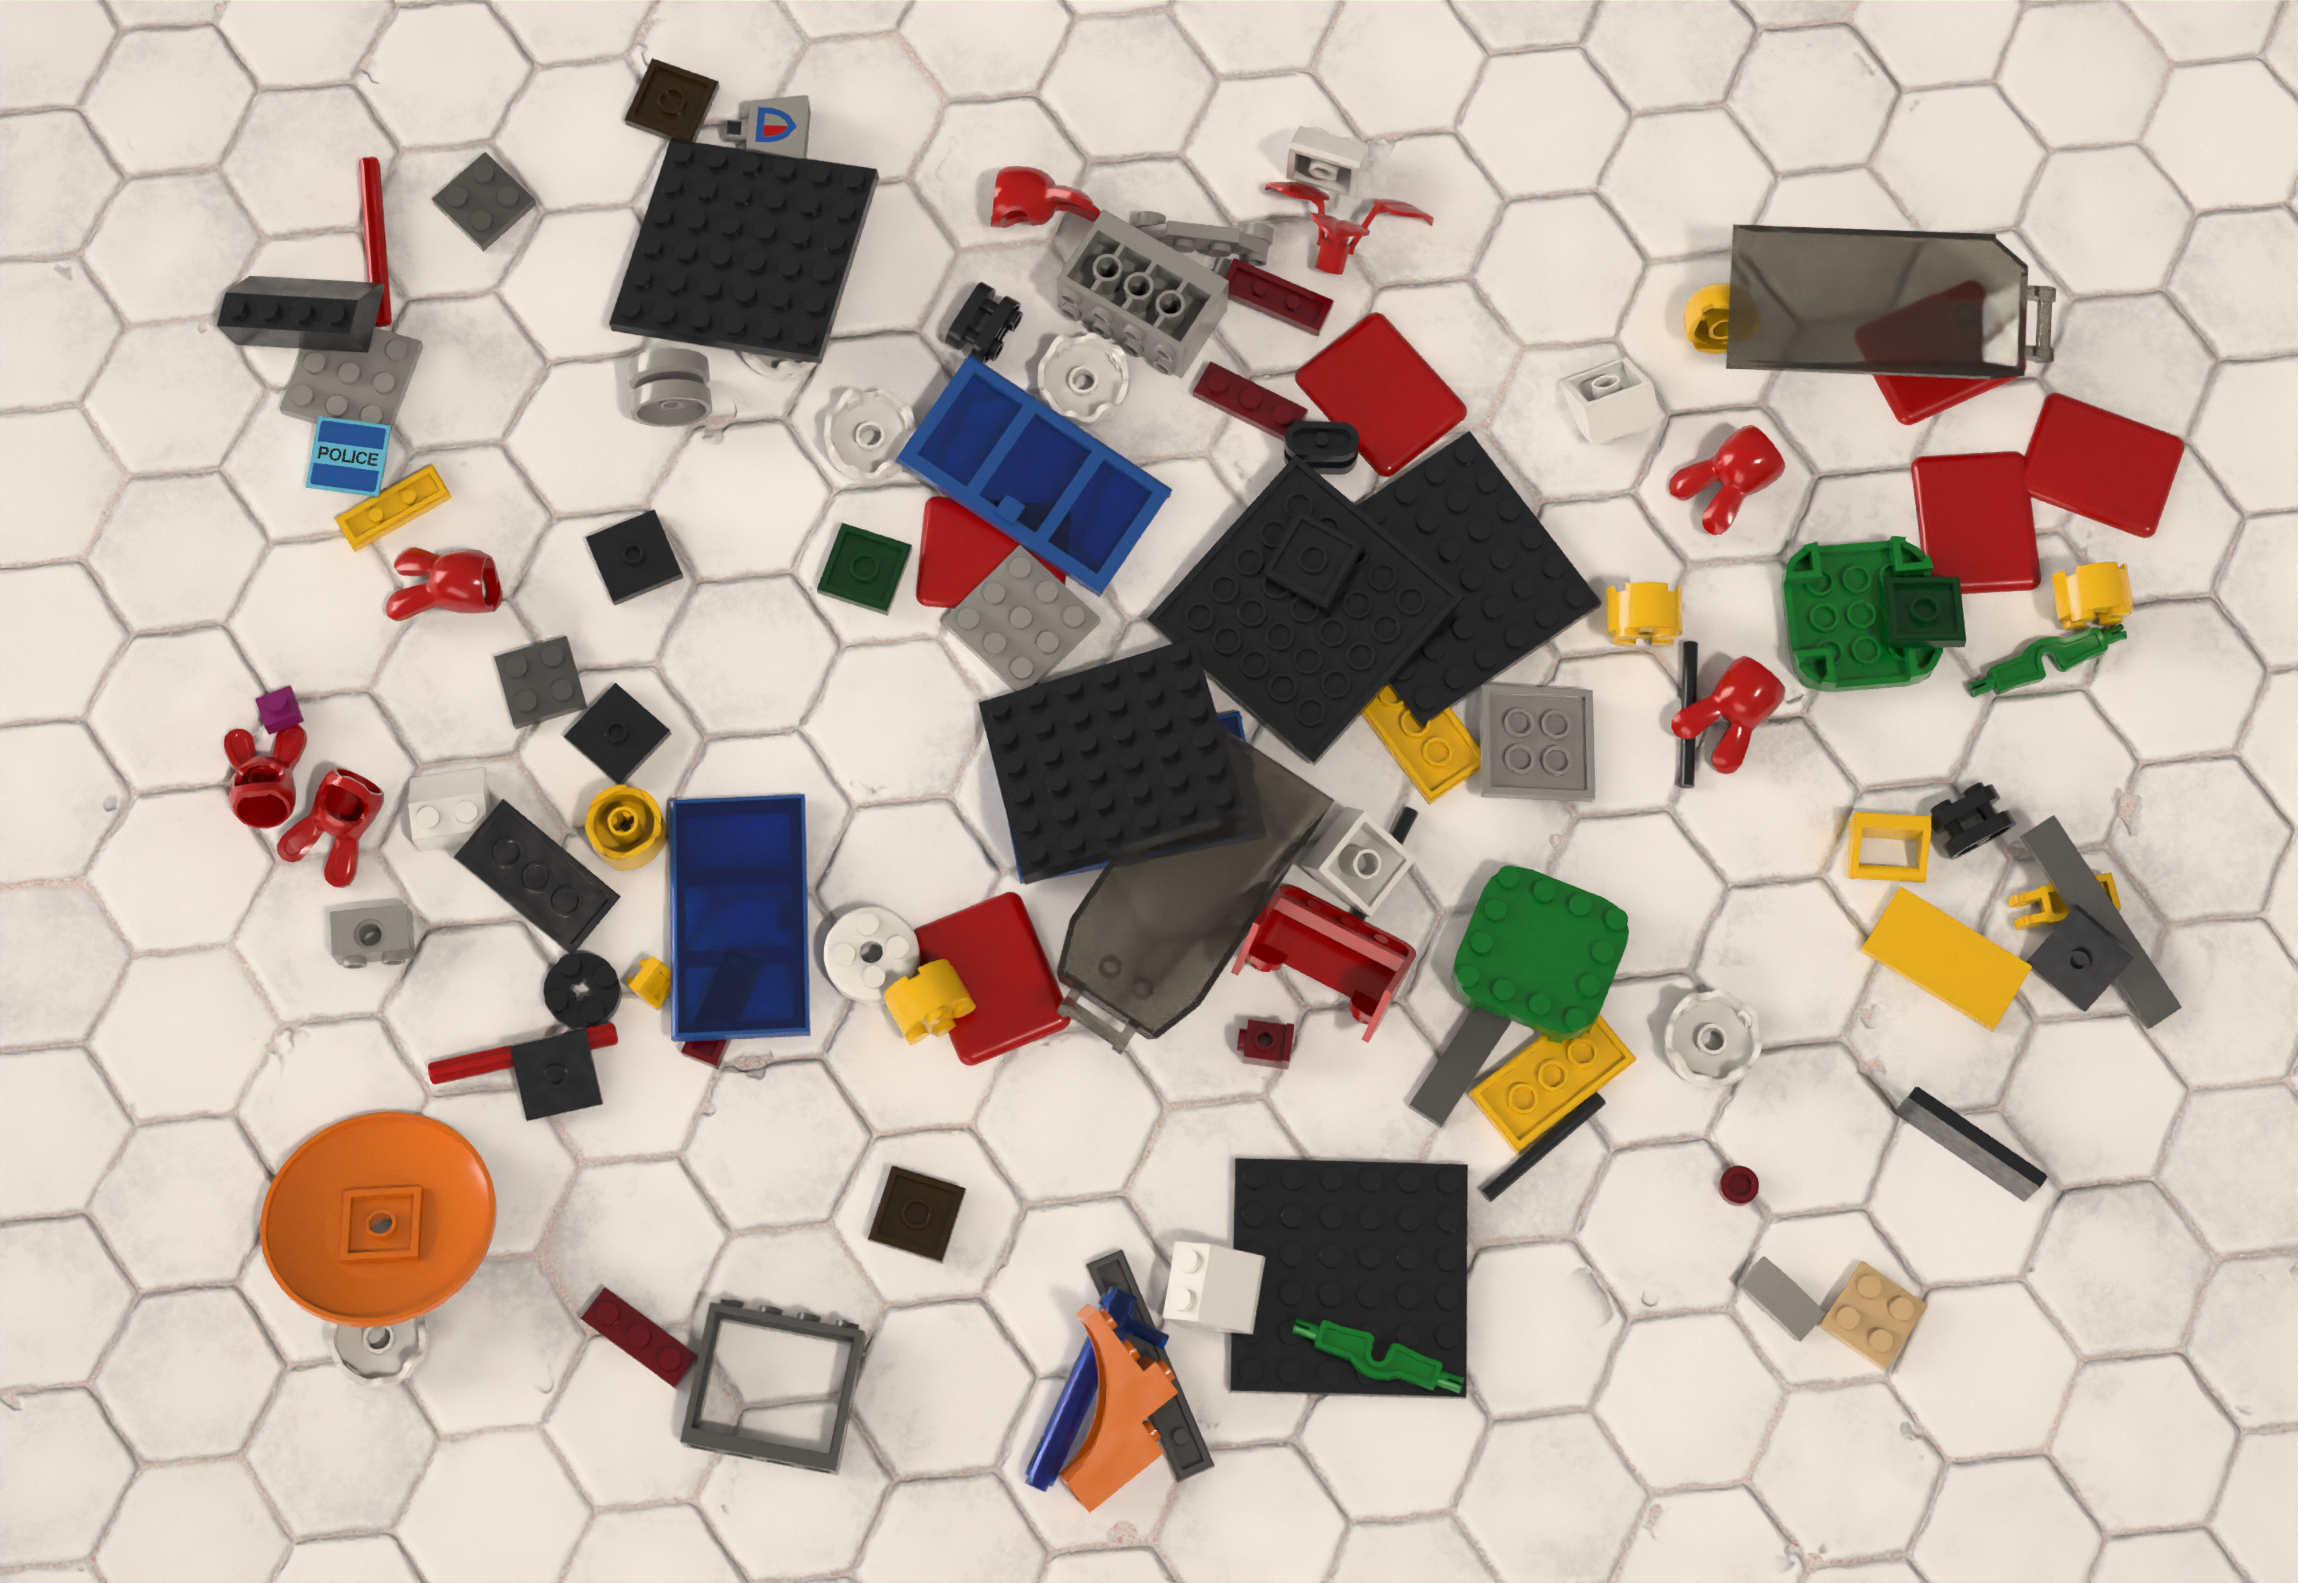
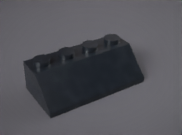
M249 276L225 292L217 327L236 345L368 353L385 286L382 283Z

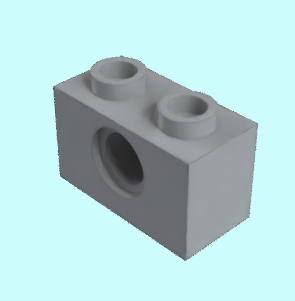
M407 904L330 912L332 957L338 965H343L346 969H361L367 966V962L382 961L383 965H400L405 963V959L415 958L413 913ZM370 932H382L381 939L377 944L373 946L364 945L365 937Z

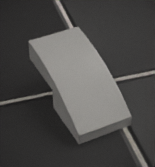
M1764 1256L1737 1284L1762 1312L1769 1313L1795 1341L1801 1342L1826 1314L1790 1277Z

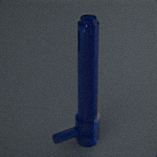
M1113 1286L1109 1287L1106 1294L1102 1293L1098 1301V1305H1100L1099 1311L1104 1308L1114 1319L1118 1327L1113 1332L1121 1342L1125 1339L1126 1334L1129 1333L1161 1349L1165 1347L1169 1338L1168 1334L1134 1319L1138 1310L1135 1308L1138 1301L1137 1297ZM1088 1335L1024 1473L1028 1475L1025 1480L1026 1484L1045 1493L1049 1486L1053 1487L1098 1389V1368Z

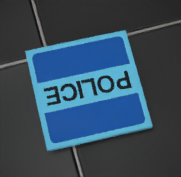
M318 416L306 488L379 497L392 426Z

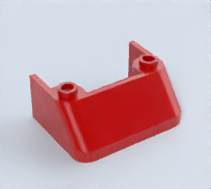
M1282 885L1253 922L1231 973L1238 976L1247 962H1250L1255 969L1262 972L1279 970L1285 964L1351 998L1348 1008L1358 1022L1368 1025L1361 1040L1369 1043L1401 987L1416 957V951L1407 942L1299 887Z

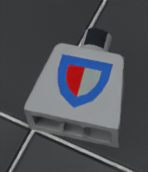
M799 95L753 100L749 105L748 121H727V142H745L746 150L749 152L807 159L811 116L809 96Z

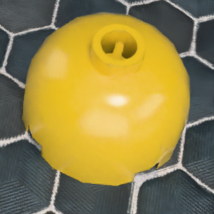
M1730 283L1710 284L1694 293L1687 302L1683 317L1684 328L1689 342L1691 341L1694 348L1699 352L1709 354L1729 352L1733 350L1731 344L1737 343L1741 339L1743 344L1747 343L1755 335L1759 326V318L1749 294L1735 284Z

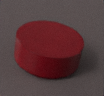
M1733 1166L1727 1169L1719 1180V1193L1721 1197L1733 1206L1747 1205L1755 1198L1759 1190V1181L1756 1174L1745 1166Z

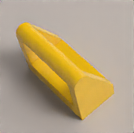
M1855 812L1849 821L1848 878L1925 883L1931 837V816ZM1861 838L1917 841L1916 867L1859 864Z

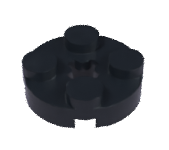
M569 953L562 956L558 963L550 969L544 983L543 993L547 1008L560 1024L573 1030L597 1026L603 1021L607 1022L618 1010L622 998V989L615 969L604 958L591 953ZM582 982H587L588 988L593 991L591 997L584 996L582 1001L576 1000L577 994L573 991L574 987L580 986Z

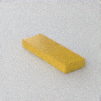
M431 464L381 492L379 497L368 499L336 517L335 520L353 551L357 552L448 501L452 496L435 467Z

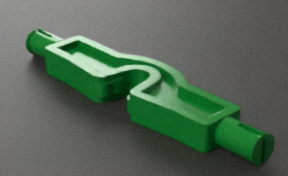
M2119 624L2102 632L2099 627H2094L2068 638L2047 637L2040 639L2028 646L2021 656L1991 667L1986 673L1987 677L1968 683V690H1972L1970 695L1975 698L1991 690H1994L1996 695H2000L2015 688L2039 683L2046 677L2041 659L2042 656L2050 657L2059 671L2067 672L2087 660L2103 655L2107 651L2109 644L2126 639V630L2122 631L2124 626Z
M1297 1317L1292 1333L1315 1340V1349L1350 1361L1357 1371L1376 1380H1393L1398 1378L1428 1390H1434L1436 1385L1459 1394L1465 1379L1464 1377L1462 1378L1441 1370L1443 1366L1441 1362L1423 1356L1399 1343L1391 1344L1385 1359L1377 1362L1371 1357L1375 1340L1371 1333L1343 1327L1327 1320H1323L1319 1326Z

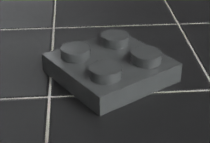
M486 152L432 198L434 205L483 252L536 205L535 199Z
M567 636L494 656L515 729L588 708Z

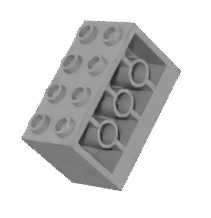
M1104 209L1057 277V304L1060 312L1065 317L1075 322L1081 320L1091 326V330L1103 339L1109 340L1112 338L1122 344L1123 349L1130 355L1137 358L1143 356L1152 361L1154 367L1168 376L1174 374L1181 379L1228 308L1229 281Z

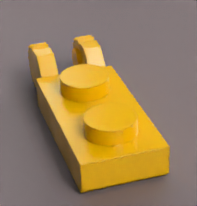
M2112 872L2095 875L2119 912L2122 908ZM2051 884L2040 886L2034 891L2016 894L2008 898L2009 907L2019 908L2039 902L2041 913L2025 915L2014 921L2016 930H2025L2045 924V927L2060 924L2070 913Z

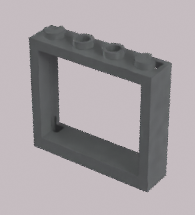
M721 1299L720 1304L710 1302L680 1443L687 1448L838 1476L867 1337L865 1331L858 1330L859 1324L848 1323L846 1320H836L835 1325L820 1323V1316L799 1312L797 1318L783 1316L782 1309L760 1305L759 1310L756 1311L743 1308V1302L733 1299L731 1301ZM723 1322L851 1346L829 1453L700 1429Z

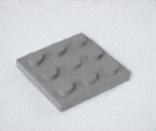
M374 327L368 353L303 349L280 406V411L283 415L317 424L318 416L391 425L392 431L423 349V344L420 340Z
M1019 545L942 621V625L1015 692L1038 685L1101 621L1094 611L1027 550Z
M1482 685L1480 687L1481 797L1592 802L1595 799L1593 690Z

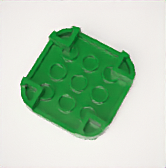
M1891 536L1889 541L1818 546L1817 541L1804 545L1800 551L1791 557L1782 574L1781 594L1790 660L1794 672L1799 677L1803 687L1825 692L1910 686L1930 677L1943 653V647L1889 648L1883 592L1884 577H1931L1934 567L1929 555L1925 556L1917 546L1905 541L1906 537Z
M1504 866L1497 874L1491 877L1482 891L1456 954L1451 979H1453L1456 991L1464 1000L1463 1005L1476 1012L1477 1007L1549 1035L1547 1041L1562 1044L1563 1040L1578 1038L1586 1032L1589 1033L1595 1025L1627 946L1629 935L1628 916L1625 911L1601 896L1532 869Z

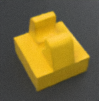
M650 956L648 960H640L638 965L642 969L634 979L628 977L626 983L648 1006L658 1011L671 993V971L661 961Z

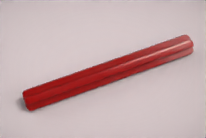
M364 157L359 161L367 277L368 282L382 283L385 286L375 327L380 328L388 327L392 323L380 163L376 157Z
M614 1023L586 1028L591 1050L613 1046L618 1043V1034ZM510 1045L431 1062L428 1064L430 1080L432 1084L437 1085L514 1068Z

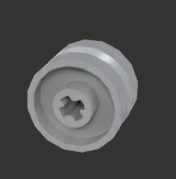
M677 348L657 349L642 353L632 358L628 363L629 385L633 389L630 395L631 415L637 422L654 427L685 426L697 423L712 413L710 388L706 386L710 381L709 362L707 357L700 352Z

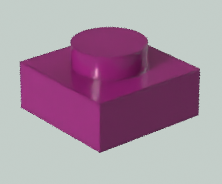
M291 685L255 699L264 727L269 735L304 722Z

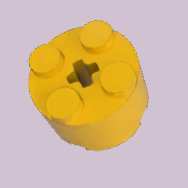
M2117 562L2086 564L2075 567L2076 572L2074 575L2066 577L2065 570L2051 576L2058 621L2063 624V630L2065 631L2086 627L2085 622L2099 620L2100 626L2116 625L2123 622L2122 617L2132 615L2131 611L2134 610L2126 563H2123L2120 567H2118Z
M1634 582L1625 583V591L1616 592L1615 586L1607 588V635L1614 639V645L1634 646L1636 645V639H1651V645L1670 646L1674 644V638L1683 633L1682 588L1676 585L1674 591H1668V583Z
M615 785L604 789L592 800L585 820V830L595 853L604 863L618 871H625L643 867L658 856L666 843V826L657 802L647 791L628 787L627 785ZM627 823L631 829L624 832L620 826Z
M947 959L936 960L917 968L920 974L910 980L906 975L891 985L883 995L888 1009L909 1045L922 1041L933 1032L936 1037L947 1034L956 1026L953 1021L954 1018L963 1017L976 1008L956 970Z

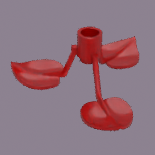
M1270 182L1265 186V191L1275 189L1291 197L1310 200L1317 206L1318 213L1310 214V218L1318 225L1319 234L1316 245L1320 246L1315 268L1332 274H1343L1348 254L1353 255L1361 237L1370 234V230L1367 228L1377 214L1388 212L1398 216L1423 218L1430 226L1434 222L1432 216L1409 203L1392 199H1374L1373 204L1375 205L1362 225L1351 221L1338 220V218L1326 215L1324 200L1328 201L1330 196L1316 187L1300 182ZM1349 237H1353L1351 242L1347 244Z

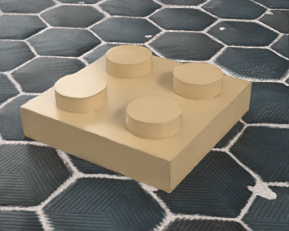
M1862 1261L1818 1327L1884 1371L1928 1305Z

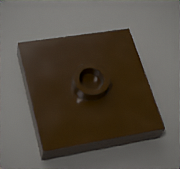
M652 58L624 119L625 124L667 140L676 139L691 144L696 141L720 88L719 81Z
M892 1166L868 1236V1241L943 1264L965 1197L966 1188Z

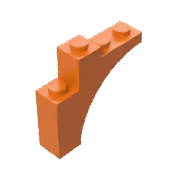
M1087 1304L1076 1315L1083 1324L1095 1353L1098 1369L1097 1404L1090 1429L1083 1444L1068 1465L1058 1473V1476L1080 1505L1091 1513L1164 1453L1157 1444V1441L1161 1439L1160 1434L1146 1418L1175 1396L1178 1391L1171 1383L1176 1377L1162 1359L1156 1363L1145 1355L1138 1360L1140 1355L1127 1339L1121 1342L1113 1332L1118 1326L1104 1308L1098 1311Z

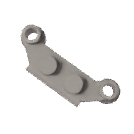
M1152 211L1137 213L1136 228L1167 246H1173L1172 248L1178 252L1190 253L1194 249L1208 250L1211 255L1227 257L1231 253L1245 256V263L1252 266H1265L1268 246H1271L1273 243L1274 228L1265 224H1247L1245 232H1242L1239 228L1169 220L1165 223L1166 217L1161 213Z

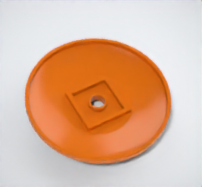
M378 1112L360 1115L338 1122L314 1135L301 1145L280 1168L271 1183L262 1208L260 1221L262 1251L269 1270L281 1290L295 1304L308 1313L328 1322L352 1327H380L402 1323L419 1317L446 1302L477 1271L487 1254L493 1238L497 1216L496 1195L489 1171L482 1157L462 1135L449 1126L429 1117L404 1112ZM383 1219L392 1221V1226L388 1231L384 1233L372 1231L376 1222Z

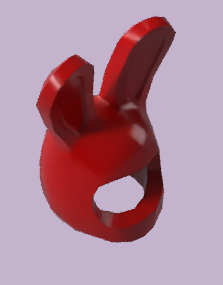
M1007 166L997 174L994 188L993 214L991 216V227L1007 228L1019 222L1028 221L1031 222L1032 226L1043 225L1054 216L1055 211H1068L1091 222H1095L1101 213L1087 194L1065 185H1055L1052 177L1040 169L1025 166Z
M1748 425L1733 433L1721 445L1714 457L1692 464L1676 472L1670 480L1669 491L1676 499L1685 501L1712 483L1720 482L1723 488L1704 510L1702 524L1707 533L1722 535L1732 525L1743 500L1747 496L1765 489L1781 477L1786 468L1785 462L1770 439L1754 425Z
M416 547L404 550L394 561L396 571L403 576L429 577L428 583L412 586L392 594L386 604V613L394 621H403L431 608H443L448 611L467 614L495 612L502 601V588L492 556L480 550L472 549L450 551L441 556ZM482 577L486 584L487 591L485 599L483 597Z
M1744 655L1734 660L1726 668L1709 697L1679 711L1672 719L1671 728L1679 738L1692 739L1722 716L1729 722V727L1713 750L1711 762L1719 773H1734L1743 763L1752 731L1766 720L1784 700L1785 686L1770 670L1756 660Z
M299 724L278 731L272 757L257 756L253 737L247 730L234 729L225 736V754L236 773L231 783L229 801L232 812L243 824L254 828L269 829L281 825L292 815L296 802L293 770L307 745L306 731Z
M333 768L323 778L317 790L310 814L286 831L276 845L278 855L288 862L300 861L325 831L335 837V842L324 870L325 879L335 888L349 886L357 873L359 840L374 822L384 804L382 789L357 773L344 768Z

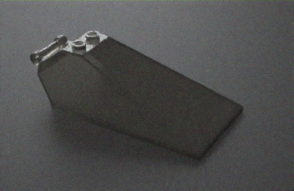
M1733 224L1726 369L1969 379H1998L2025 376V360L2036 363H2051L2054 361V348L2051 347L2052 303L2056 301V288L2028 285V265L1996 238V234ZM2027 301L2037 302L2036 346L2026 345Z
M1222 725L1220 726L1248 818L1110 859L1069 920L1057 975L1059 981L1071 990L1056 1013L1065 1019L1067 1016L1071 1017L1113 1045L1111 1049L1120 1055L1136 1032L1147 1040L1158 1039L1201 1005L1251 929L1253 922L1264 909L1334 802L1333 798ZM1080 996L1125 1024L1126 1026L1123 1031L1120 1032L1076 1003Z

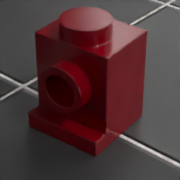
M1249 1019L1247 1029H1239L1236 1050L1244 1052L1243 1063L1288 1070L1295 1024L1287 1023L1286 1025ZM1260 1036L1271 1037L1272 1044L1262 1046L1259 1044L1258 1038Z

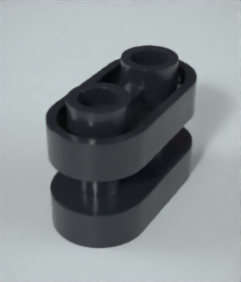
M980 282L953 321L947 333L945 343L957 350H961L966 343L971 344L973 348L970 355L986 364L989 360L995 361L1004 347L1003 338L1008 330L1015 331L1023 317V312L1019 311L1021 303L1009 296H1005L1000 303L993 300L995 288ZM985 313H987L991 317L981 333H979L975 329Z
M1296 422L1285 433V464L1287 465L1297 455L1318 474H1346L1353 470L1357 464L1358 432L1352 425L1345 422Z
M1979 782L1966 789L1962 793L1964 796L1962 799L1954 803L1947 799L1930 810L1933 832L1940 834L1947 831L1951 837V840L1943 845L1951 860L1957 859L1988 843L2016 825L2009 810L1998 814L1994 810L1992 805L2001 797L1993 784L1984 786L1982 782ZM1979 813L1983 822L1964 831L1960 823Z

